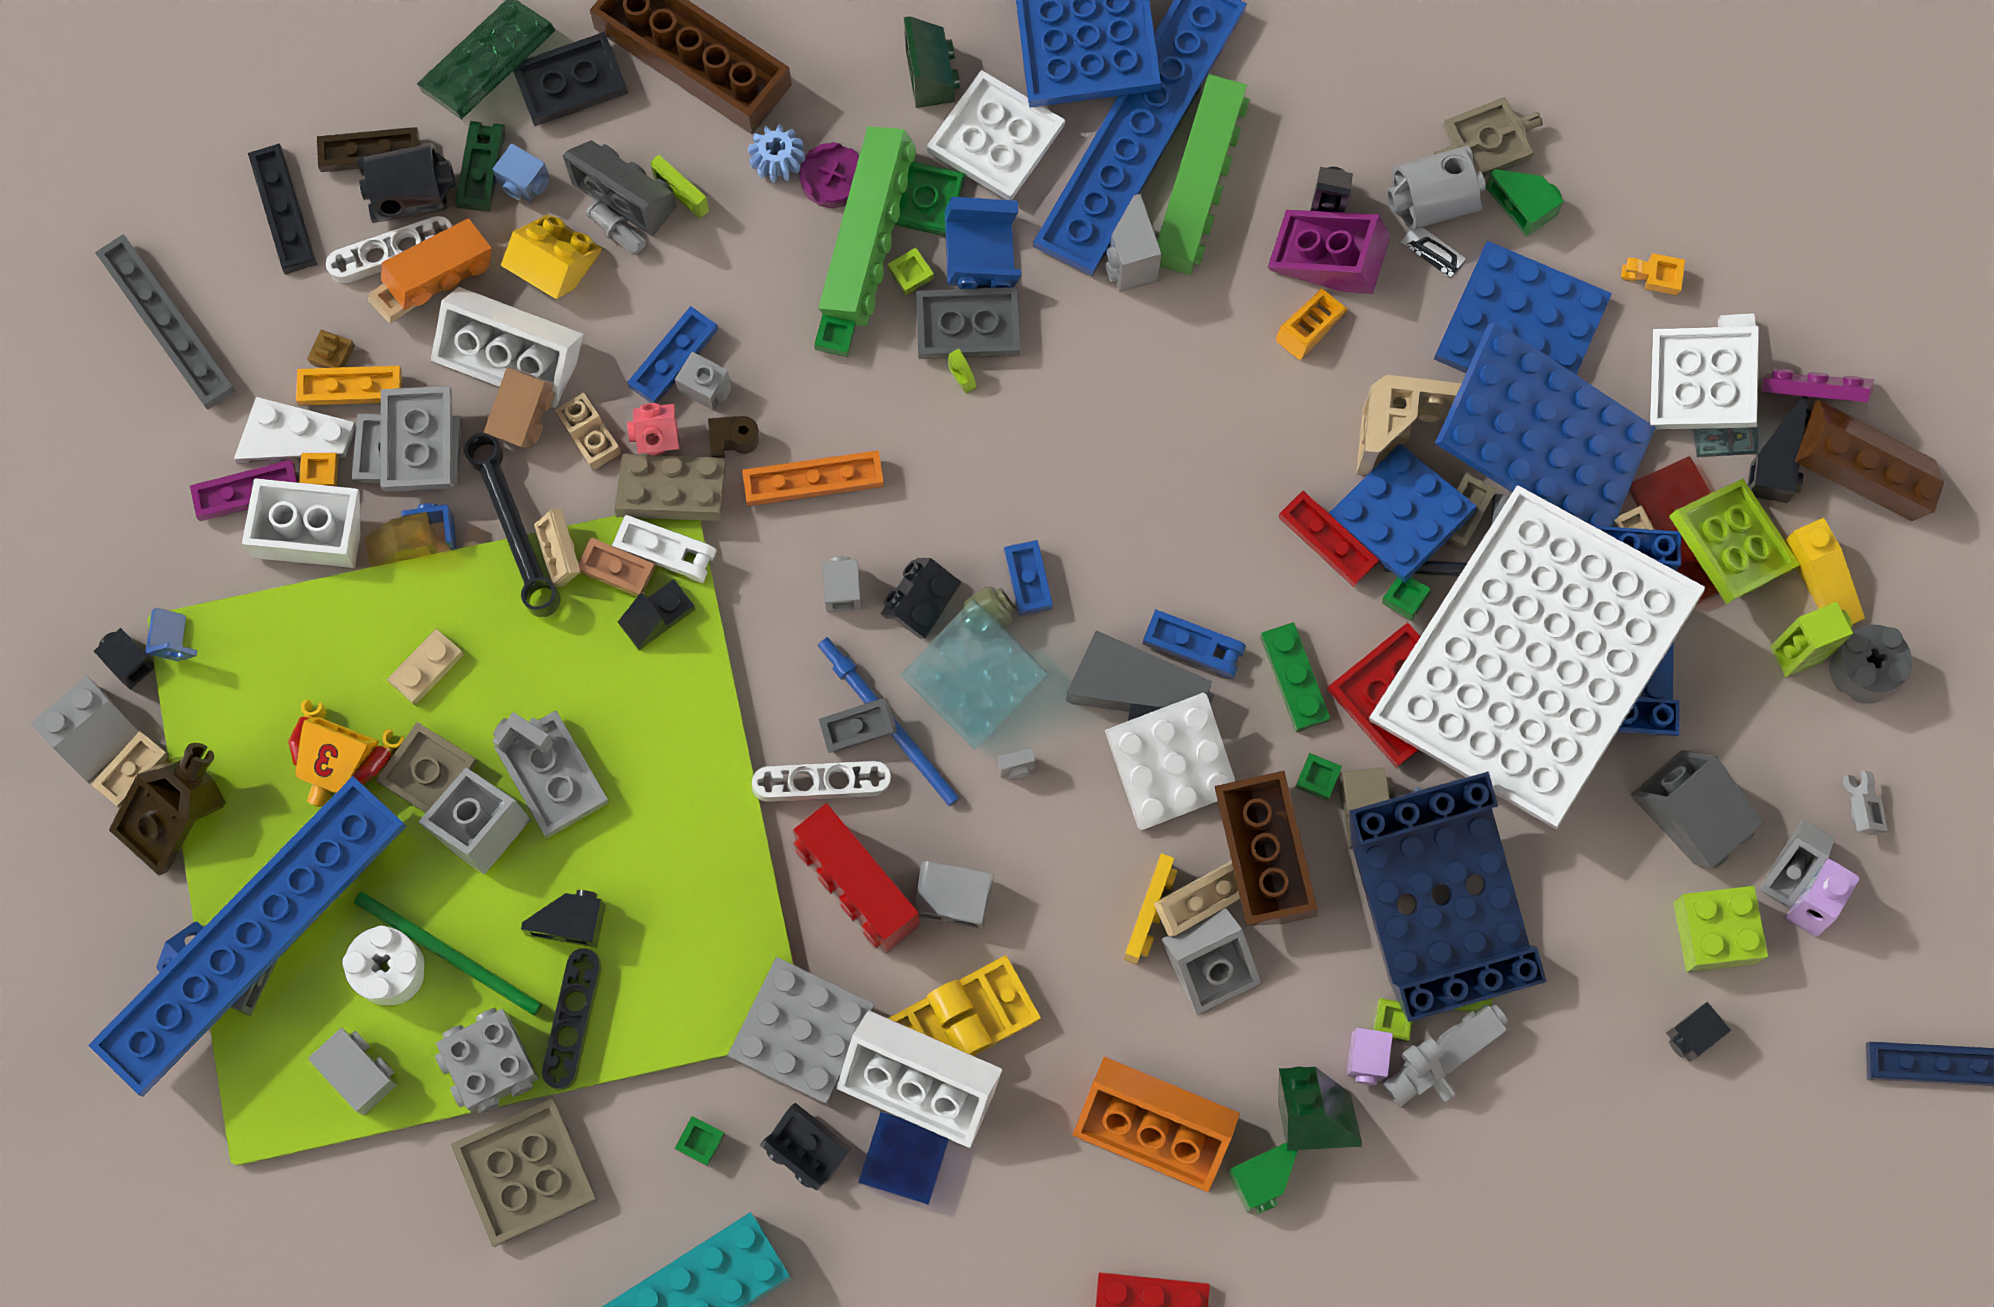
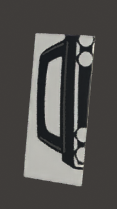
M1423 227L1410 230L1401 240L1402 244L1449 278L1466 259Z

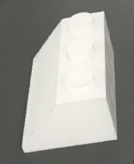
M254 479L242 545L251 558L355 568L361 536L360 496L358 489Z

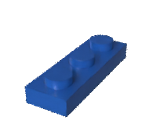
M690 306L627 382L628 387L650 403L658 404L675 383L676 376L691 352L699 354L719 330L718 325Z

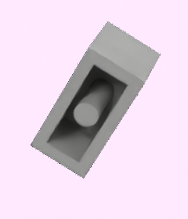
M340 1028L308 1059L351 1107L364 1116L397 1086L390 1078L394 1071L380 1056L374 1061L366 1052L370 1045L356 1030L350 1034L343 1028Z

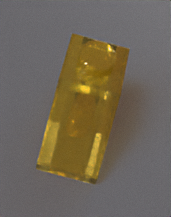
M427 512L391 519L365 537L370 567L439 553L435 527Z

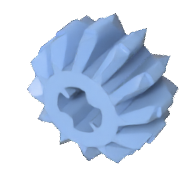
M779 123L776 131H771L765 125L764 135L754 133V144H750L748 147V153L751 156L749 161L750 166L753 169H757L758 176L761 179L770 174V181L775 183L778 176H782L788 182L790 179L789 172L799 174V163L805 161V153L802 151L804 145L801 138H796L795 131L792 128L784 133L783 126Z

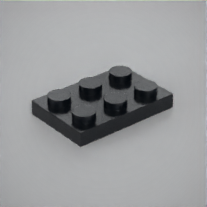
M605 31L511 64L534 127L628 94L626 84Z

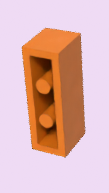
M468 218L383 261L381 281L388 287V290L396 301L400 303L403 310L414 305L420 306L426 303L431 296L443 290L449 291L455 288L460 281L471 275L478 276L485 272L490 266L492 248Z

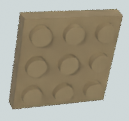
M554 1098L451 1144L492 1247H497L597 1201Z

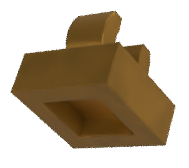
M321 329L307 360L311 365L320 368L345 367L355 345L350 339Z

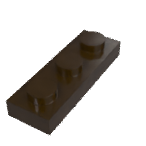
M417 127L317 136L318 168L320 172L360 169L358 156L420 145V133Z

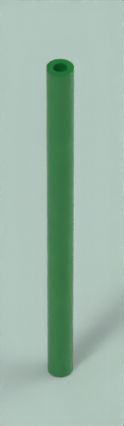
M361 891L355 898L354 904L402 932L408 938L533 1016L541 1009L542 1003L366 893Z

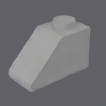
M1803 819L1785 843L1759 889L1791 908L1828 859L1835 837Z

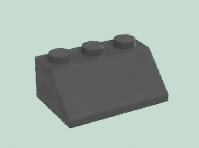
M590 140L567 150L563 155L573 186L595 200L601 199L613 212L625 217L627 221L652 237L676 208L673 189L661 179L655 181L648 177L642 167L634 162L628 164L619 158L618 153L606 144L600 146Z

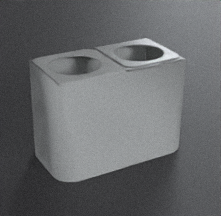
M922 861L915 909L919 913V917L982 928L994 881V874L993 878L990 879L991 873Z

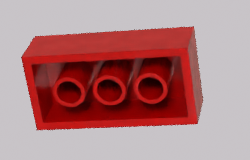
M827 802L793 829L796 841L792 844L796 848L795 852L807 867L813 864L817 868L815 872L819 876L817 877L819 882L830 895L834 891L837 892L840 896L838 898L841 903L840 907L851 921L854 922L857 918L863 924L861 928L864 930L862 933L875 949L881 946L886 953L889 952L920 926L917 910Z

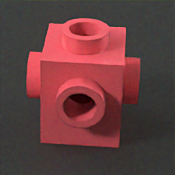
M647 403L633 409V421L627 422L629 441L636 442L638 454L660 455L667 450L679 449V430L674 404L659 405L657 403Z

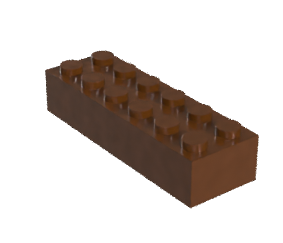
M597 0L589 10L595 30L600 33L605 31L608 39L751 134L755 132L792 86L789 66L689 0Z

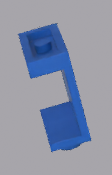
M951 197L945 209L948 286H958L959 289L1015 287L1021 277V269H1014L1012 223L1018 214V201Z

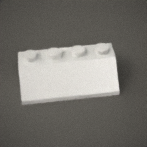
M458 287L441 302L430 361L498 387L501 385L506 368H514L554 383L552 388L554 399L551 407L555 408L576 367L583 333Z
M868 1010L852 1035L836 1089L970 1148L994 1096L1002 1069Z

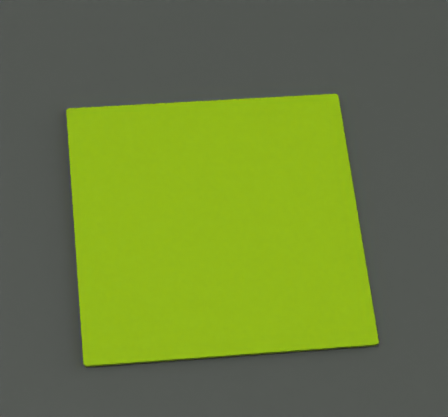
M614 515L567 525L570 538L574 543L577 562L579 563L591 537L612 546L624 517H616ZM636 518L705 543L701 520ZM537 533L527 534L544 578L550 580ZM507 539L168 610L186 616L182 646L197 650L196 657L178 662L153 656L168 759L183 757L184 751L190 743L206 745L208 748L202 759H204L208 751L212 750L214 753V760L206 772L215 780L226 802L223 808L196 820L182 845L193 922H199L205 927L322 808L307 802L312 784L296 777V767L293 765L288 744L289 737L298 719L302 716L304 717L301 703L307 699L312 703L310 712L317 710L318 704L322 702L326 709L325 720L379 740L377 746L383 745L382 736L386 730L392 729L394 733L391 739L388 740V743L396 744L402 736H404V739L407 737L417 722L475 758L478 763L472 772L515 799L531 819L489 870L482 874L460 859L419 823L425 815L424 812L377 783L376 779L382 770L363 785L407 827L359 875V878L355 879L278 958L251 1016L229 1008L210 1028L229 1157L232 1164L237 1166L471 1114L472 1112L465 1105L459 1107L453 1097L450 1088L455 1086L450 1072L444 1075L437 1063L435 1055L440 1053L436 1042L444 1039L442 1034L447 1030L459 1025H463L465 1028L477 1022L476 1017L479 1014L492 1008H496L497 1011L503 1009L509 1014L539 1077L538 1080L532 1082V1089L515 1097L510 1093L498 1100L500 1104L496 1108L728 1055L775 958L778 957L790 964H793L760 802L752 791L754 773L709 562L705 569L708 573L703 583L693 581L682 574L655 565L656 569L644 591L645 596L648 598L674 579L693 603L696 610L640 650L636 648L618 624V620L637 597L581 573L564 587H556L561 597V602L556 612L547 617H537L531 614L521 599V591L525 584ZM687 552L684 561L693 564L696 555ZM548 588L538 589L532 594L530 604L532 606L546 604L551 598L552 591ZM151 615L147 619L148 629L150 627ZM437 629L457 646L464 655L416 705H413L387 679ZM556 710L609 803L551 837L546 838L494 748L493 739L495 736H493L495 728L502 719H508L513 712L529 722L531 718L540 720ZM577 890L592 891L597 893V898L602 899L606 905L597 948L526 936L521 930L523 921L565 893L576 895ZM361 891L536 999L542 1003L541 1009L533 1016L415 941L413 942L421 950L425 962L424 979L418 992L402 1004L378 1005L369 1002L348 983L342 963L350 944L361 933L377 926L392 927L354 904L355 898ZM587 948L592 950L601 962V973L576 1081L566 1090H555L544 1081L542 1076L545 1054L567 960L575 950ZM584 957L582 962H576L575 967L580 970L579 981L571 979L570 984H580L586 988L590 987V983L583 981L585 971L587 969L592 970L594 966L588 961V957ZM386 961L380 965L385 973L390 969ZM579 991L571 993L566 999V1006L571 1011L581 1010L586 1003L585 994ZM572 1027L563 1028L558 1035V1042L563 1047L574 1045L578 1039L577 1030ZM340 1028H343L350 1034L356 1030L370 1045L366 1052L374 1061L380 1056L394 1071L390 1078L397 1086L364 1116L351 1107L308 1059ZM555 1050L553 1056H559L561 1060L558 1069H551L550 1074L556 1078V1083H560L562 1077H568L569 1072L564 1069L565 1057L573 1060L574 1054H563Z

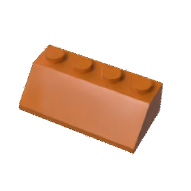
M1104 1056L1072 1136L1209 1192L1232 1139L1240 1112Z

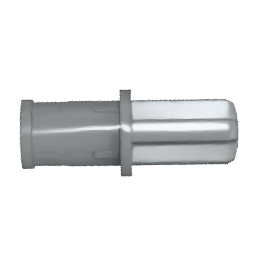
M601 199L594 201L588 207L586 216L591 218L606 232L605 235L608 239L616 240L631 255H638L642 252L646 242L626 224L627 219L625 217H619Z

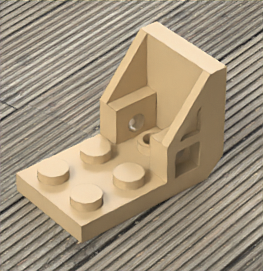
M1386 374L1371 385L1362 410L1356 474L1368 475L1399 443L1403 446L1409 439L1411 424L1416 422L1417 417L1425 422H1435L1439 419L1445 420L1462 383Z

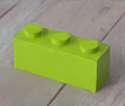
M1838 602L1798 617L1770 646L1785 678L1823 663L1853 634L1851 619L1845 610H1841Z

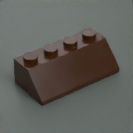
M1820 400L1815 402L1795 460L1796 463L1910 521L1935 512L1945 481L1934 458Z
M1285 770L1214 786L1246 926L1285 924L1317 917L1318 908Z

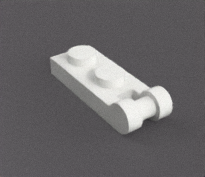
M625 515L612 544L613 547L700 583L704 582L708 573L705 570L708 562L713 561L717 552L714 547L628 515ZM687 552L696 555L693 564L684 561Z

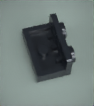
M917 558L905 567L902 574L904 578L899 586L894 588L885 598L884 605L886 606L882 610L881 615L886 619L896 620L919 639H926L962 582L932 558Z
M796 1102L789 1107L772 1133L765 1137L760 1144L772 1161L785 1165L795 1174L798 1182L814 1190L820 1189L831 1179L852 1149L851 1146Z

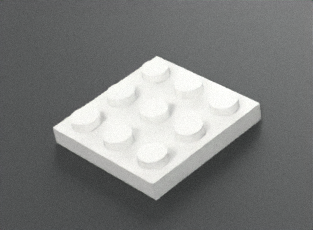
M981 70L928 143L927 152L959 172L965 173L966 176L1004 199L1012 200L1065 126V119L1043 106L1029 108L1028 97Z
M1759 327L1653 329L1650 426L1656 427L1655 429L1757 427Z
M1204 692L1105 730L1137 827L1140 830L1217 802L1214 786L1235 782L1208 697Z

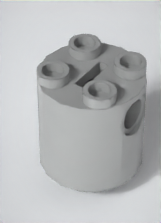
M1467 145L1395 165L1392 171L1393 187L1387 188V200L1392 213L1400 216L1410 230L1481 211L1482 201L1480 192L1486 189L1485 180L1480 171L1475 172L1473 154Z

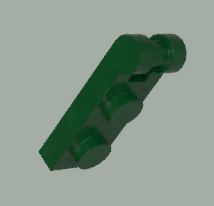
M470 121L455 200L457 208L491 212L496 178L492 169L500 159L502 144L505 141L506 128L504 124L494 123L493 126L482 125V122ZM481 139L490 140L489 144L479 143Z

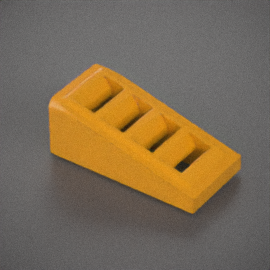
M1321 288L1280 326L1276 342L1298 360H1301L1341 319L1348 308ZM1319 304V305L1322 306L1324 309H1326L1329 313H1331V315H1330V316L1326 315L1323 311H1321V310H1320L1318 307H1316V306ZM1309 314L1312 315V316H1313L1315 319H1317L1319 322H1321V324H1319V323L1316 322L1313 318H1311V317L1309 316ZM1301 323L1305 328H1307L1312 333L1310 334L1309 332H1307L1299 324Z

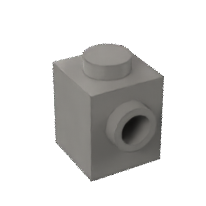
M691 352L675 378L678 392L712 410L715 409L719 401L722 403L726 400L732 387L727 369L694 352Z

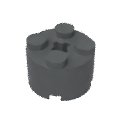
M1865 625L1854 630L1853 634L1834 651L1829 664L1830 676L1835 687L1840 692H1845L1852 697V700L1859 703H1875L1885 699L1909 678L1912 668V655L1908 644L1898 629L1883 625Z

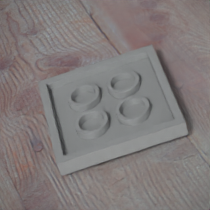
M776 957L727 1056L827 1104L840 1078L852 1035L868 1010L872 1011L875 1005Z

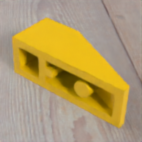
M1823 517L1794 530L1785 542L1800 563L1796 570L1818 609L1838 602L1841 610H1845L1848 613L1852 625L1863 621L1865 616L1842 549L1825 518Z

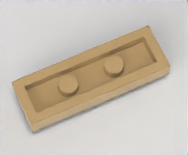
M1232 861L1225 863L1154 903L1168 936H1176L1240 899Z

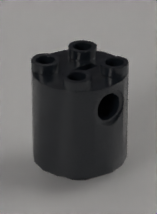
M433 143L358 156L360 172L362 176H365V179L359 180L363 200L370 199L371 203L368 204L372 223L447 209V193L451 188L456 187L454 171L450 160L448 161L436 151Z

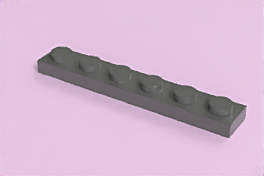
M125 235L119 236L95 253L205 408L209 410L236 392Z

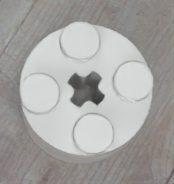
M377 926L356 937L350 944L342 962L345 976L350 986L373 1004H402L418 992L424 979L425 962L421 950L405 934L386 926ZM384 961L388 962L387 964L390 967L386 973L380 967Z

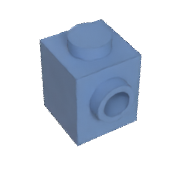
M512 143L492 169L497 183L502 186V189L509 196L517 200L521 197L529 203L533 201L536 195H541L549 183V174L545 163Z

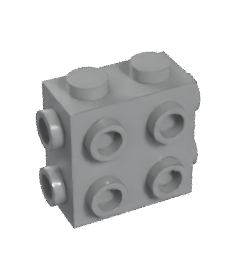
M496 1008L484 1011L476 1017L477 1022L465 1028L463 1025L453 1027L442 1034L444 1039L436 1042L440 1053L436 1054L435 1058L443 1074L445 1075L449 1072L455 1086L450 1089L459 1107L465 1105L472 1113L478 1110L479 1114H483L496 1108L500 1104L499 1099L512 1093L513 1097L519 1096L532 1089V1082L539 1079L509 1014L503 1009L497 1011Z

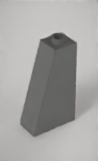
M1096 630L1067 691L1066 701L1077 705L1129 712L1131 703L1164 708L1203 692L1207 695L1211 705L1214 694L1209 692L1212 681Z

